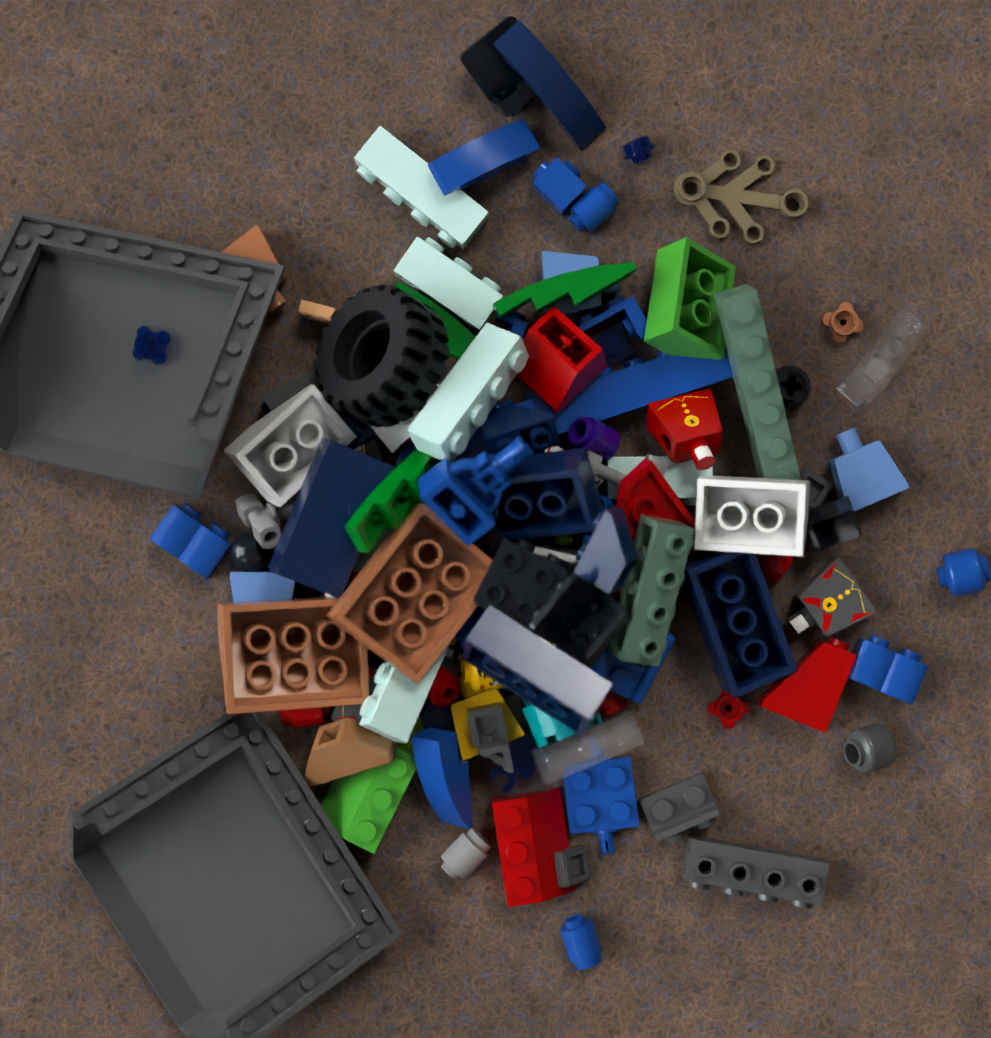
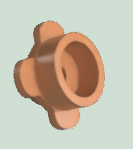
M848 302L841 303L839 309L833 313H825L822 318V323L830 328L833 333L832 339L837 343L845 342L847 336L853 332L859 333L863 329V321L858 318L857 313L853 310V305ZM840 320L846 321L845 326L840 325Z

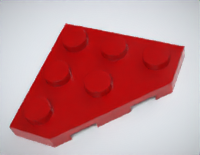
M645 458L620 481L617 506L624 509L633 543L641 514L679 521L695 529L696 521L653 461ZM695 530L693 534V546L688 555L694 550L695 547ZM622 589L616 591L619 597Z

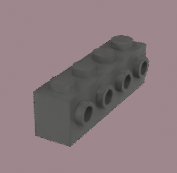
M688 834L681 876L684 881H689L688 886L692 888L709 890V885L723 887L722 892L734 896H743L744 891L756 893L757 898L763 901L777 902L778 898L791 900V905L811 909L812 904L823 905L830 864L824 858Z

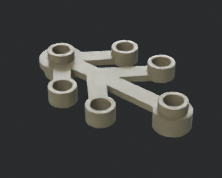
M735 150L723 152L717 162L700 174L689 171L677 178L674 184L676 199L685 206H695L709 225L710 235L718 240L727 236L730 232V224L725 218L718 216L708 199L723 203L742 229L744 241L750 245L758 244L763 239L764 229L760 224L753 221L742 205L780 210L781 214L789 219L801 217L808 208L809 202L806 194L798 189L788 190L783 196L743 190L760 177H767L773 172L775 163L768 155L759 156L753 166L724 187L710 185V183L725 171L733 172L739 167L741 157ZM727 155L734 156L736 164L732 167L725 165L724 157ZM762 160L767 161L770 164V170L767 172L760 171L758 169V162ZM689 183L694 184L697 188V193L695 195H688L684 190L685 185ZM793 199L798 202L799 208L797 211H790L787 208L786 203L788 200ZM715 223L724 224L726 228L725 233L716 234L713 230V225ZM756 228L760 234L759 238L756 240L750 239L747 235L748 229Z

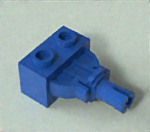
M518 436L516 440L497 455H488L486 451H483L476 458H465L452 464L445 457L418 479L421 500L467 546L471 545L496 525L493 511L500 502L502 491L512 484L508 474L528 457L534 455L528 443L525 442L523 444L524 439L521 436Z

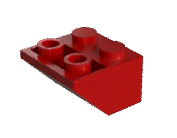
M553 306L528 329L523 343L529 358L524 369L518 372L516 377L558 414L607 368L603 349L560 310Z

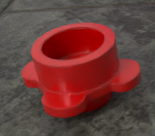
M722 689L719 698L716 701H711L708 704L707 710L710 715H716L722 721L724 728L732 729L735 727L736 721L742 715L748 713L749 704L746 701H741L738 697L734 699ZM726 705H731L730 711L725 710Z

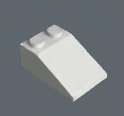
M310 384L247 428L223 451L266 501L280 508L301 489L322 437L347 446L357 436L334 408L327 403L316 386Z

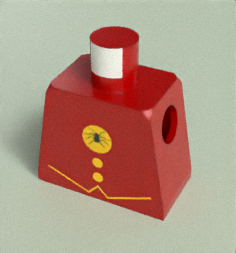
M710 388L648 403L646 427L671 462L678 464L692 460L696 469L700 471L707 470L715 464L714 454L720 451L722 427Z

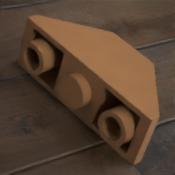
M344 718L320 726L310 752L304 780L310 788L348 775H355L358 772L373 767L384 766L392 762L397 742L360 726V721L351 718Z

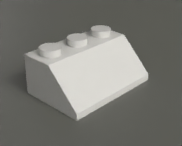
M703 475L697 478L694 550L803 556L809 512L810 481Z

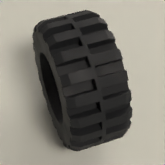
M376 285L372 286L371 289L366 288L356 292V297L346 299L342 303L343 307L340 310H335L330 317L332 321L328 327H324L321 333L323 337L321 344H317L315 354L318 357V361L314 362V371L319 376L316 378L319 390L328 404L363 423L379 428L397 425L399 420L401 422L407 421L414 416V411H420L424 408L428 397L433 395L438 389L436 385L440 377L443 378L445 375L446 367L444 362L449 359V347L445 343L449 342L443 320L439 314L434 312V309L398 287ZM389 343L387 351L382 361L374 369L380 353L382 352L384 347Z

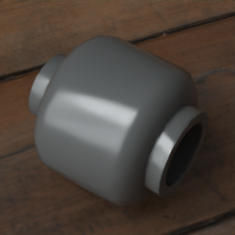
M872 724L849 732L843 745V754L847 763L861 773H868L889 767L894 762L897 744L894 736L884 726Z

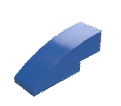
M523 118L476 138L435 159L427 166L445 196L495 177L501 170L528 160L540 147Z
M429 727L412 735L413 752L418 775L432 809L442 823L466 829L472 828L468 761L459 759L457 733Z

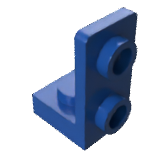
M621 295L604 305L605 312L596 317L591 312L574 322L584 333H587L622 313L624 318L620 322L629 338L635 336L637 341L640 342L645 337L647 320L633 296L624 300Z

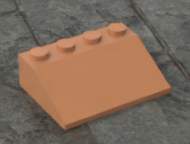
M415 503L399 529L394 528L326 616L413 682L419 684L478 606L474 602V597L493 560L474 544L467 546L424 503Z
M329 596L217 603L218 638L227 714L363 704L364 700L369 696L367 647L326 616L339 598Z

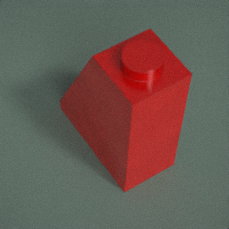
M830 637L828 643L818 641L795 663L797 671L778 679L758 698L756 704L826 733L857 655L848 652L849 644Z

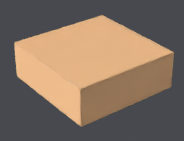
M301 300L298 312L303 318L330 324L332 321L330 317L336 309Z

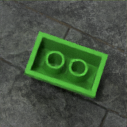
M687 237L658 249L644 342L671 356L723 359L725 341L713 293L733 288L736 266Z
M397 742L392 762L384 766H377L358 772L355 775H348L333 780L321 807L341 838L375 854L417 768L413 750Z

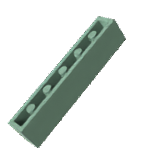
M745 284L713 293L757 478L801 480L757 289Z

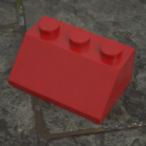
M560 787L492 797V809L508 907L540 903L575 891V885L558 887L553 852L569 847Z

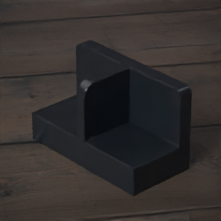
M849 496L809 509L803 555L814 551H822L832 545L862 535Z

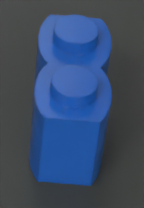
M186 503L182 507L173 505L149 539L206 579L210 578L230 550L232 543L227 540L230 533L215 523L211 527L205 525L199 520L202 514Z
M870 635L868 640L859 638L853 654L857 655L848 678L912 705L928 668L927 665L920 663L922 656L902 648L900 654L888 649L890 642Z

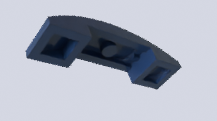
M520 20L493 43V46L511 68L521 75L558 120V125L580 151L607 128L566 71Z

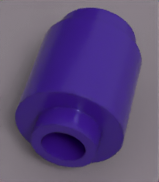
M592 417L577 418L571 424L568 431V438L574 448H586L587 452L591 451L602 456V461L610 459L618 450L620 436L617 430Z

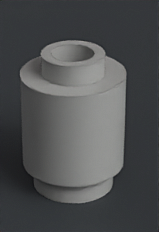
M471 828L467 833L463 831L441 855L444 861L441 867L454 880H457L459 877L466 880L489 856L487 852L492 846L474 828Z

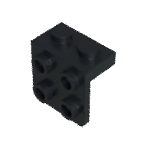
M513 16L504 18L460 55L461 63L495 111L505 117L510 115L514 117L523 112L529 105L527 101L536 95L521 75L511 68L493 46V43L518 21Z
M517 537L515 543L504 538L475 594L474 602L485 610L491 605L529 630V624L537 610L548 602L556 592L558 584L572 574V572L565 569L568 562L549 553L545 559L533 553L537 546Z
M572 573L558 584L556 592L548 602L537 610L528 628L533 634L559 646L567 655L590 669L633 615L614 597L596 587L587 579Z

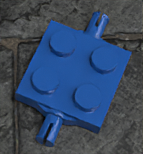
M594 735L596 749H594L593 737L587 736L589 757L579 762L562 764L570 834L585 832L599 834L601 854H607L606 840L608 841L609 854L616 852L613 832L621 828L638 827L640 825L631 755L621 757L602 755L601 735Z

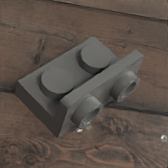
M702 772L639 798V802L657 842L663 839L665 843L678 840L684 836V830L696 826L697 829L706 828L716 822L715 817L721 815L720 809L716 805Z

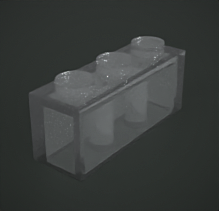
M624 711L600 723L593 724L594 726L588 728L582 737L578 734H573L559 741L555 740L548 743V745L531 750V755L542 782L548 785L645 744L632 711Z

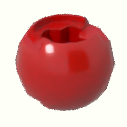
M756 554L766 583H778L794 558L788 555Z

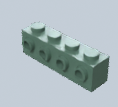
M640 515L633 543L638 559L622 587L619 603L633 616L606 649L607 652L621 661L653 666L660 665L661 657L667 647L666 638L669 626L675 616L677 595L684 581V568L688 553L693 546L694 528L675 520Z

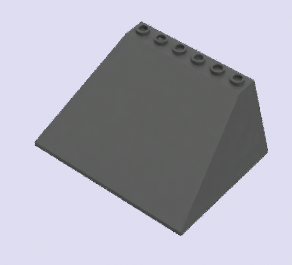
M19 209L0 247L1 454L199 499L285 271L284 266Z
M262 712L224 714L69 813V856L180 1031L190 1038H264L403 935Z

